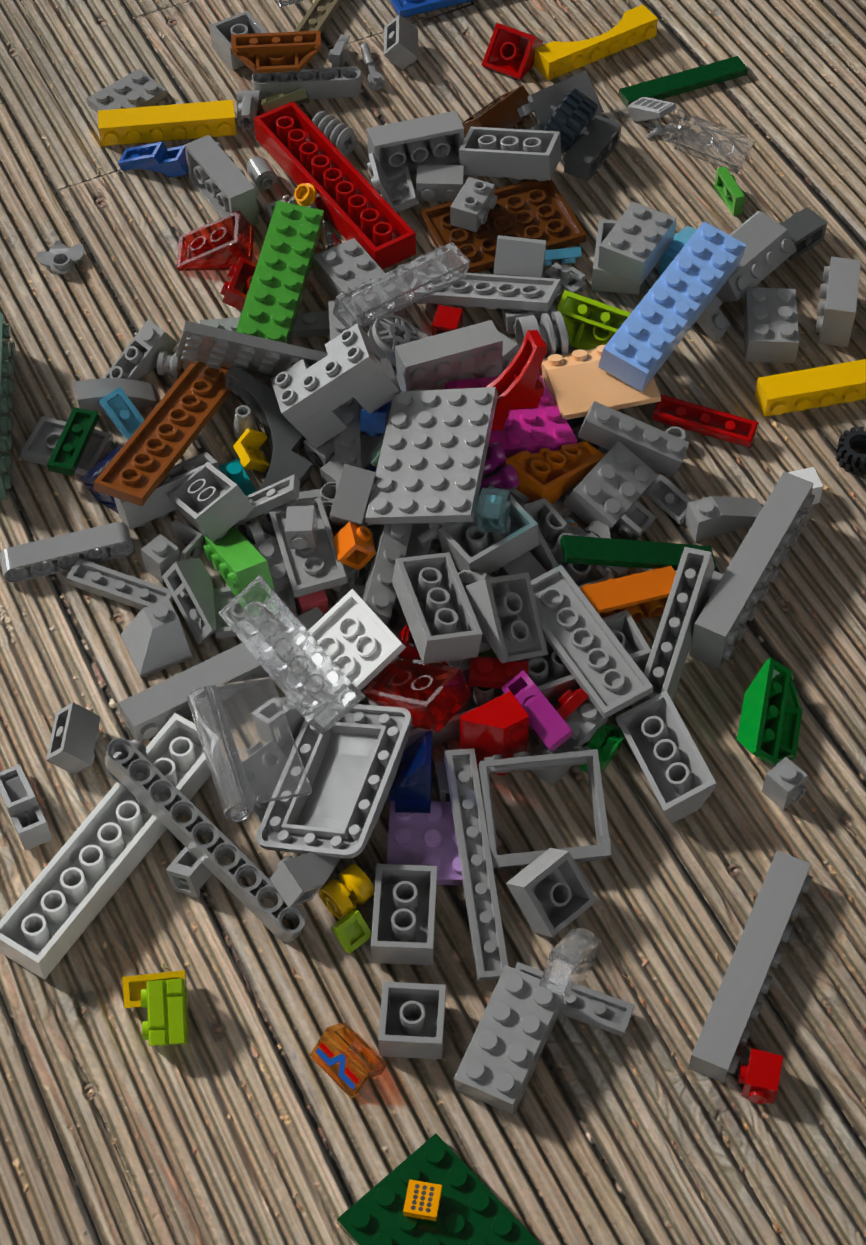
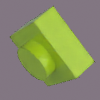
M355 909L330 927L343 950L349 954L370 939L372 935L362 915Z

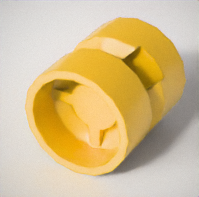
M351 864L338 874V880H330L318 892L326 908L334 917L340 920L353 909L356 910V904L363 905L373 897L375 887L360 867Z

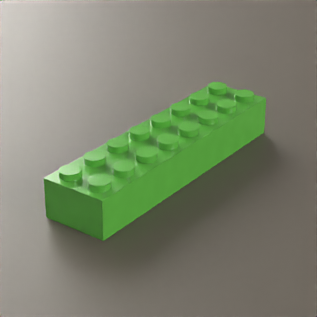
M281 201L276 202L236 332L289 344L313 263V256L316 253L321 236L324 210Z

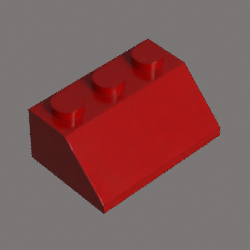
M511 691L460 716V749H475L477 768L479 762L484 761V757L502 755V759L514 758L513 754L527 752L529 715ZM505 772V773H495V774H496V775L503 776V775H505V774H507V773H509V772Z

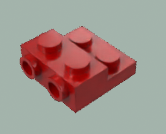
M240 257L237 266L232 264L227 278H230L231 281H225L220 294L224 295L223 303L241 311L243 310L257 266L256 263Z

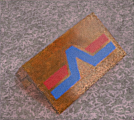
M346 1022L327 1027L309 1055L351 1099L356 1097L368 1078L382 1074L388 1065Z

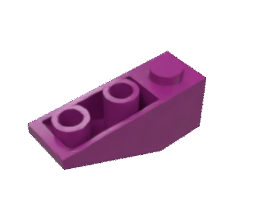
M524 670L501 687L504 693L509 691L513 693L529 715L530 726L551 752L575 734Z

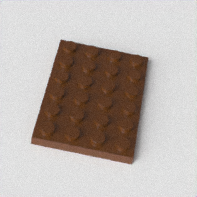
M532 179L496 189V205L494 209L489 210L485 224H481L477 232L450 225V206L454 201L419 211L423 225L450 272L478 273L494 268L498 235L546 240V250L562 249L586 242L587 234L552 179L546 181Z

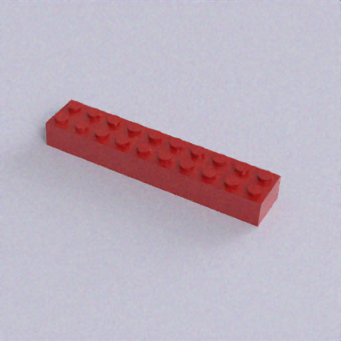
M294 102L254 118L256 140L297 186L302 183H310L316 188L317 195L314 201L316 207L324 210L323 215L347 241L355 238L382 270L416 255V233Z

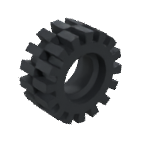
M852 427L850 432L848 430L844 431L843 435L839 438L836 461H839L840 467L845 466V471L847 472L852 469L854 470V475H857L858 471H861L862 475H866V454H860L852 450L853 448L866 450V431H864V427H859L858 431H856L855 427Z

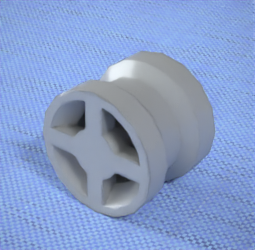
M167 351L159 352L157 360L158 375L165 376L166 374H171L173 377H180L183 361L181 357L176 356L177 352L174 354H169Z

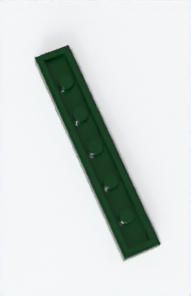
M738 56L624 87L619 89L618 95L628 108V105L641 97L661 100L746 76L748 68Z
M563 535L560 539L564 563L645 569L672 566L677 571L684 547L712 552L711 546L572 535ZM712 552V557H713L714 566H715L714 571H715L717 567H716L715 559H714L713 552Z

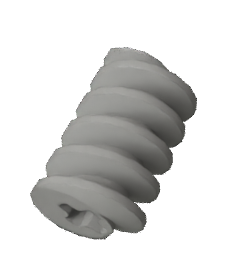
M320 111L314 116L312 122L343 156L349 155L355 149L357 137L354 136V130L351 127H347L346 124L341 123L334 116L328 115L326 111Z

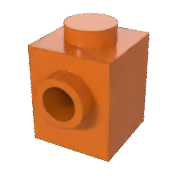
M349 521L333 537L338 561L358 571L376 555L372 533L365 526H359Z

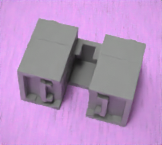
M358 324L346 329L326 343L325 347L328 355L312 366H309L302 359L271 379L281 414L315 448H318L348 428L342 419L339 406L354 397L371 414L391 401L395 394L401 392L390 360Z

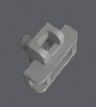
M556 262L544 271L543 278L561 279V289L555 298V301L558 303L564 290L576 294L578 291L583 292L586 289V275L573 266H561Z

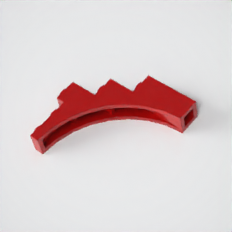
M527 330L523 343L512 362L497 379L487 386L496 387L498 392L491 431L503 430L505 421L509 417V410L538 408L540 399L544 395V385L538 377L541 374L543 358L547 354V344L542 339L538 330Z

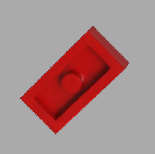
M474 657L471 660L469 686L501 689L502 686L524 670L528 675L529 661L518 660L501 664L498 658Z

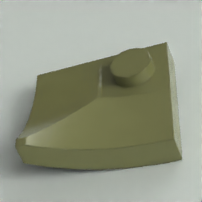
M305 88L292 93H277L262 97L264 112L274 110L290 102L310 103Z

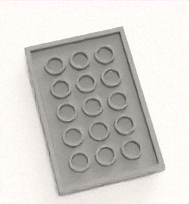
M185 321L176 353L177 357H181V360L187 363L199 361L206 363L207 367L220 369L221 367L230 368L234 365L248 373L256 374L255 377L262 380H270V378L276 377L279 373L302 359L309 366H312L328 355V353L190 321Z
M496 387L403 391L394 395L376 470L375 481L378 488L376 491L371 492L365 518L368 525L474 521L498 398Z

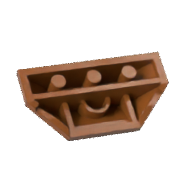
M320 30L231 35L232 53L254 73L301 71L321 49Z

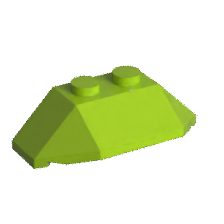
M564 290L556 310L560 311L563 316L570 346L579 350H589L600 345H606L631 314L625 310Z

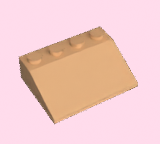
M600 345L589 350H575L569 354H553L548 356V358H543L541 376L554 397L562 418L566 420L586 416L594 401L614 410L659 402L661 401V396L654 377L644 390L640 392L599 368L602 351L606 345Z

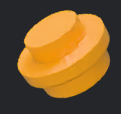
M310 183L298 185L294 192L297 203L305 207L310 206L315 201L317 195L316 188Z

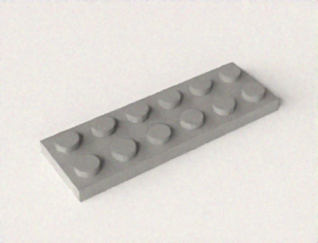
M421 270L406 292L407 302H416L417 304L462 305L466 308L475 306L486 307L487 309L503 308L511 311L531 310L536 313L548 312L561 289V279Z
M562 565L531 580L545 639L580 687L589 696L588 698L604 719L653 693L652 684Z

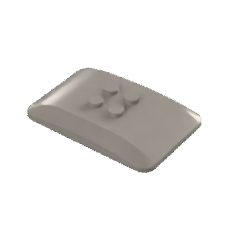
M320 702L312 706L305 717L257 831L256 839L258 844L264 849L293 853L313 852L320 856L338 858L358 856L365 848L373 832L397 773L413 722L410 711L402 707Z

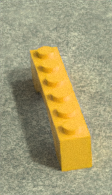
M642 4L625 11L622 19L616 26L599 36L572 42L552 41L535 48L534 67L548 81L655 37L658 18Z

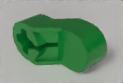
M613 724L602 725L596 731L589 744L585 746L589 747L590 750L598 749L601 773L619 751L625 738L621 728ZM587 764L579 765L581 770L588 773Z

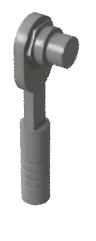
M363 43L360 49L370 73L367 77L369 87L374 91L382 90L384 88L383 77L375 70L369 45Z

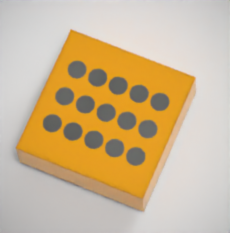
M409 1179L403 1216L437 1221L442 1185Z

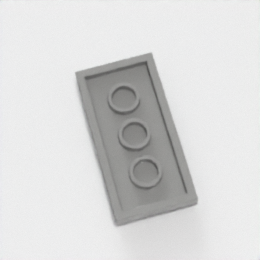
M321 497L289 505H314L318 521L316 548L289 549L285 535L287 506L269 511L294 598L348 583L343 564L337 559L333 534Z

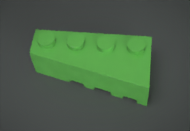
M234 525L224 537L216 539L214 542L203 535L206 543L203 546V551L207 560L212 561L214 568L219 571L228 587H230L231 592L250 621L281 609L267 560Z

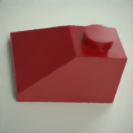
M496 23L481 65L521 80L534 65V50L542 46L543 40L534 35Z

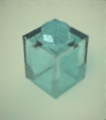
M482 488L476 511L478 531L506 532L511 510L509 490Z

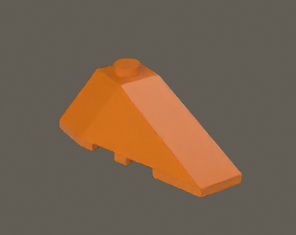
M588 442L562 445L560 450L550 451L549 448H542L539 453L530 454L529 451H522L506 459V465L511 464L514 467L519 479V486L515 489L528 497L529 503L546 498L552 505L582 480L605 455Z

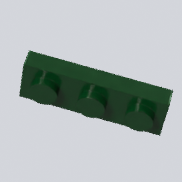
M73 407L47 463L48 471L74 475L99 420L97 411Z

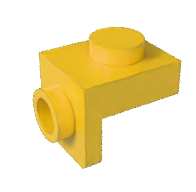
M248 428L233 446L240 458L241 465L247 470L264 473L270 466L260 450V447L267 439L265 433Z

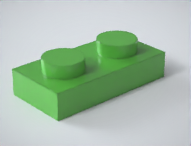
M726 166L717 168L715 188L733 216L742 214L743 203L746 201L744 191L740 190L734 175L730 174Z

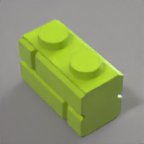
M181 978L146 981V989H141L142 1008H147L148 1021L142 1022L143 1040H149V1046L151 1047L190 1044L187 980Z

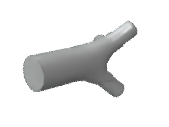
M657 119L652 120L654 124L645 122L644 125L653 130L646 135L647 139L658 135L676 139L677 129L663 126Z

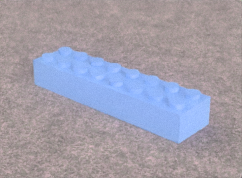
M704 221L603 348L598 367L642 392L739 266L746 244Z

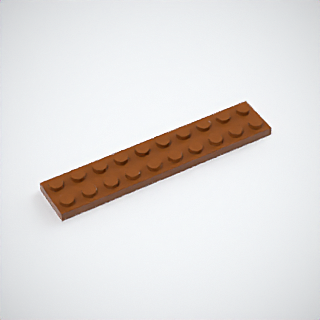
M199 361L191 363L94 481V490L143 506L232 392L225 387L227 370L229 368L221 367L220 369L207 367L206 363Z

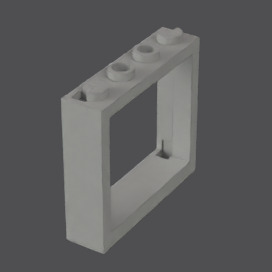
M577 746L572 748V752L561 753L560 749H555L552 752L548 749L543 751V755L531 756V752H519L513 754L514 758L502 759V755H493V757H484V761L479 762L480 787L493 871L525 868L547 851L499 855L489 774L587 764L597 845L560 848V850L569 851L575 863L610 858L612 854L598 749L590 750L589 747Z

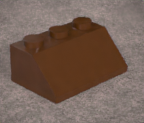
M522 85L497 97L462 122L464 138L470 127L516 129L515 124H523L531 118L530 114L520 118L517 111L518 108L529 103L527 98L529 94L525 87Z

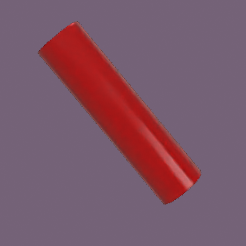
M660 395L661 401L657 402L652 420L752 448L759 422Z

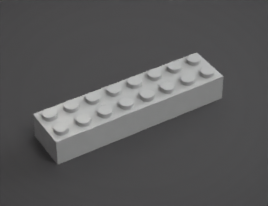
M783 472L696 620L690 657L720 669L724 660L729 661L735 650V641H741L747 626L745 623L747 620H753L758 608L756 606L757 602H763L769 589L767 586L769 581L773 583L778 575L779 563L784 564L790 552V544L795 545L799 538L800 526L805 527L809 521L811 512L807 510L811 508L815 495L811 494L814 483Z

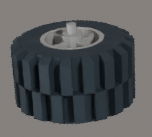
M575 88L566 95L559 106H551L550 109L553 113L543 131H559L561 151L565 153L566 149L572 147L578 135L585 134L588 136L590 132L586 130L587 125L594 117L598 104Z

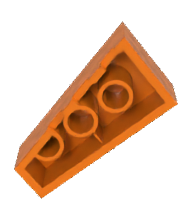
M672 566L654 568L638 574L632 573L625 577L611 578L594 584H585L579 587V589L601 618L628 610L634 622L637 623L644 616L649 620L663 614L676 572Z

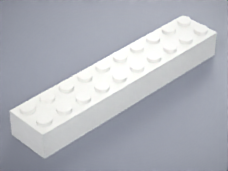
M176 713L146 747L148 760L189 800L192 799L225 758L222 738ZM140 772L134 776L139 781L148 779L145 774ZM116 782L0 921V953L44 980L167 829L123 784ZM157 793L154 795L158 801L164 802L169 800L165 794Z

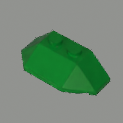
M769 658L744 694L737 740L751 754L775 767L785 757L789 760L796 758L802 707L798 691L792 681L794 679L792 670Z

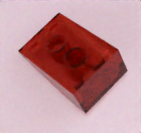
M239 210L179 236L176 268L178 271L230 270L232 264L237 266L240 257L252 262L254 245L253 227Z
M403 656L395 657L363 691L367 698L380 706L407 709L413 718L412 725L437 733L445 727L449 720L472 696L460 668L436 663L423 664L421 660Z

